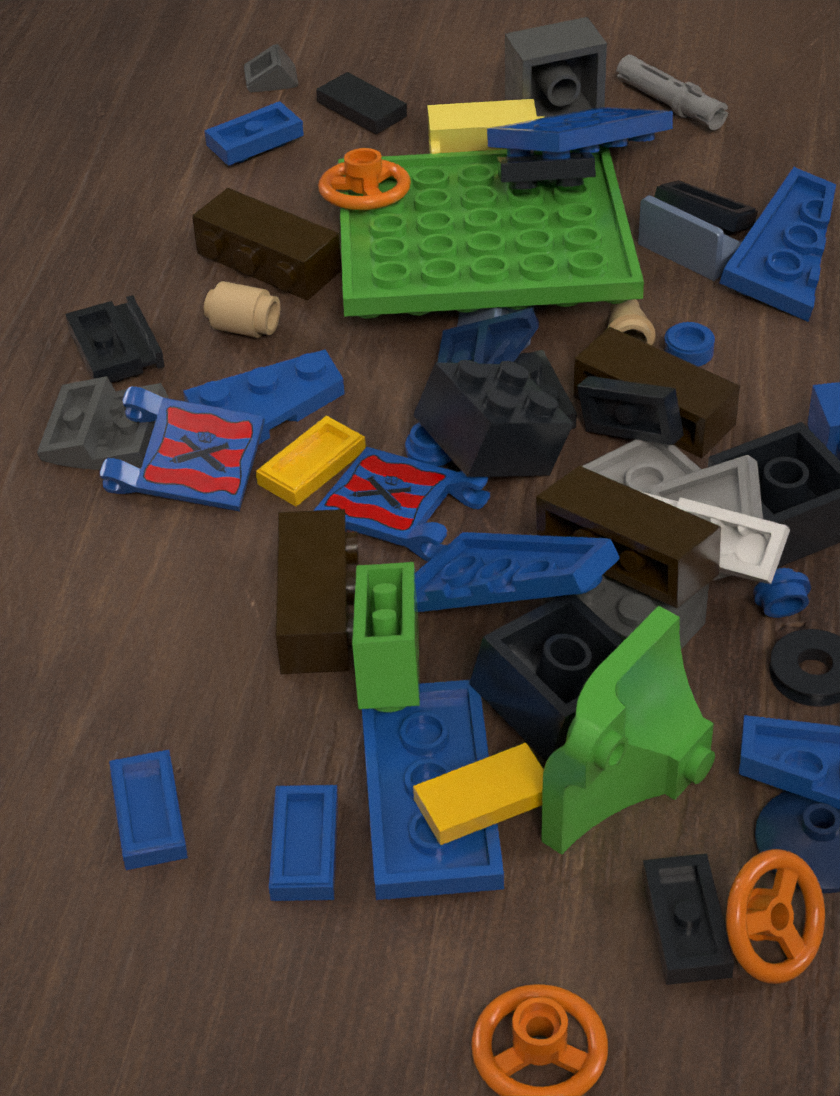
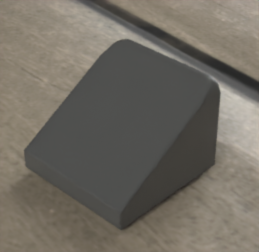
M278 43L244 64L246 86L250 93L290 89L298 86L295 64Z

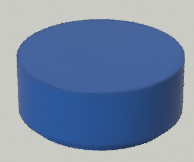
M695 322L679 323L666 331L664 351L699 367L707 364L712 359L715 336L709 328Z

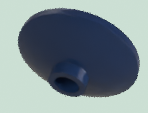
M788 791L773 798L765 805L757 819L755 844L758 854L772 849L790 851L801 857L810 866L819 881L823 894L840 892V809ZM777 869L770 870V872L776 876ZM796 883L795 888L800 889L798 883Z

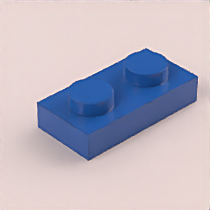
M280 101L204 130L206 146L228 166L244 162L249 157L272 148L281 147L289 141L304 136L303 121Z

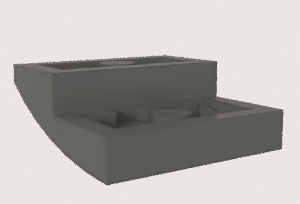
M107 376L63 384L37 454L42 461L74 468L100 470L102 463L107 458L119 459L141 468L156 421L140 423L129 420L125 413L126 407L123 406V397L127 389L115 391ZM161 383L140 387L169 399Z

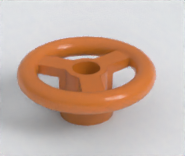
M358 148L347 152L344 156V162L324 172L319 180L318 189L321 196L327 202L337 207L350 210H372L389 206L401 200L410 189L411 179L408 172L400 165L382 160L379 151L371 148ZM390 176L393 177L397 184L392 189L382 193L378 188L379 183ZM336 190H352L364 196L346 195Z
M782 849L766 850L752 857L741 868L731 886L726 907L728 940L735 958L741 967L753 978L769 984H780L793 980L807 969L820 947L825 926L824 897L816 875L801 857ZM777 869L772 889L754 887L762 875L770 870ZM796 883H798L805 904V925L802 937H800L793 924L794 911L791 901ZM750 941H778L788 959L777 964L768 963L758 956Z
M532 984L508 990L496 997L484 1008L473 1030L471 1049L473 1060L480 1076L500 1096H582L594 1086L604 1070L608 1057V1039L601 1018L583 998L561 987ZM514 1011L512 1018L513 1046L494 1057L492 1052L494 1031L500 1021ZM566 1012L573 1016L582 1026L588 1042L587 1053L567 1044L568 1017ZM541 1035L547 1037V1039H534L532 1037ZM553 1063L574 1073L566 1081L551 1086H530L509 1077L529 1064L543 1066Z

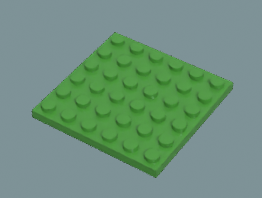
M599 144V152L591 153L595 157L596 177L584 178L583 185L561 187L556 186V179L538 180L537 187L532 189H510L509 182L501 183L498 177L497 157H509L507 156V149L382 156V160H387L403 167L410 176L411 185L409 191L401 200L386 207L372 210L340 208L344 317L375 318L381 314L396 313L425 315L431 311L447 310L469 313L480 308L497 307L519 310L531 305L548 304L569 307L581 302L598 301L619 304L627 300L643 299L644 280L609 147H601ZM534 151V155H542V151ZM338 159V164L344 162V159ZM390 176L380 182L378 188L382 193L392 189L397 184V181ZM339 190L340 193L346 195L364 196L352 190Z

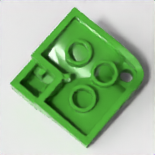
M658 606L589 677L579 695L576 716L569 727L565 745L553 752L545 764L542 790V843L561 855L592 827L631 805L664 794L676 800L691 782L699 784L713 765L715 752L711 750L714 723L702 716L687 680L680 646V617L661 606Z

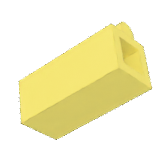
M534 99L427 105L430 154L507 149L488 147L487 128L544 118V116L536 115Z

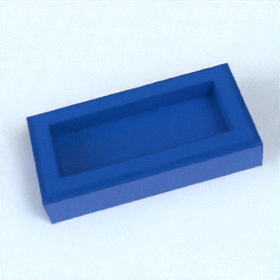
M163 750L109 761L125 869L131 870L188 858L170 751Z
M337 785L276 786L269 877L271 901L334 900L338 822Z

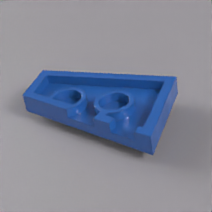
M326 349L183 390L185 402L264 416L265 423L259 444L270 438L269 430L286 420L298 422L345 394L343 377Z
M744 715L739 774L840 809V726Z

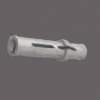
M629 54L619 62L616 72L620 73L617 75L620 81L632 85L643 93L669 105L676 115L682 118H693L711 130L719 129L726 121L728 112L725 110L728 109V106L707 96L698 85L692 82H681L671 75L646 64L634 55Z

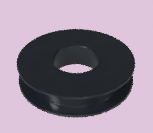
M803 629L782 637L773 647L769 666L770 678L776 689L788 699L802 705L823 707L839 703L840 636L819 629ZM807 660H817L827 665L830 671L821 675H813L803 671L799 664Z

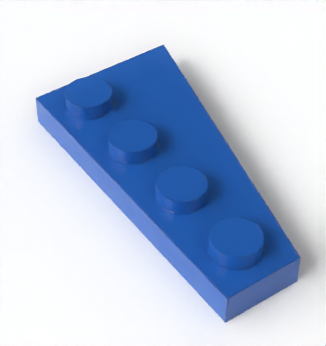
M793 167L725 266L720 284L809 322L814 308L815 290L819 281L820 263L825 248V236L830 221L836 184Z
M462 532L415 573L418 612L583 594L597 587L603 579L602 575L620 557L611 539Z

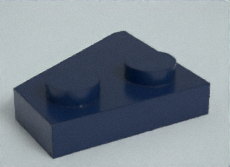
M533 308L443 330L438 362L459 363L461 360H470L479 364H500L502 361L514 362L539 328V321Z

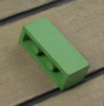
M414 562L356 566L352 645L358 709L374 708L380 712H396L404 709L406 706H420L419 621Z

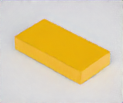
M326 415L257 469V484L297 507L362 453L366 448L365 436Z
M523 743L414 785V801L439 844L443 845L542 806L544 769L528 744Z

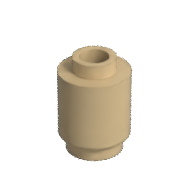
M221 281L215 289H211L207 293L204 302V314L206 318H209L210 325L215 330L259 338L263 334L272 335L276 330L280 317V300L277 296H271L266 289Z

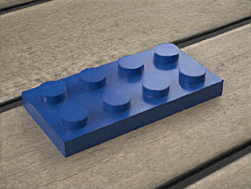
M599 107L487 128L488 147L507 148V156L534 155V151H542V158L565 159L570 158V150L573 153L599 152V144L601 147H623L628 145V141L655 140L656 132L673 129V111Z
M470 680L420 684V706H406L404 709L396 712H380L374 708L362 709L376 900L504 889V870L498 823L440 845L414 801V785L489 757L481 695L469 684Z

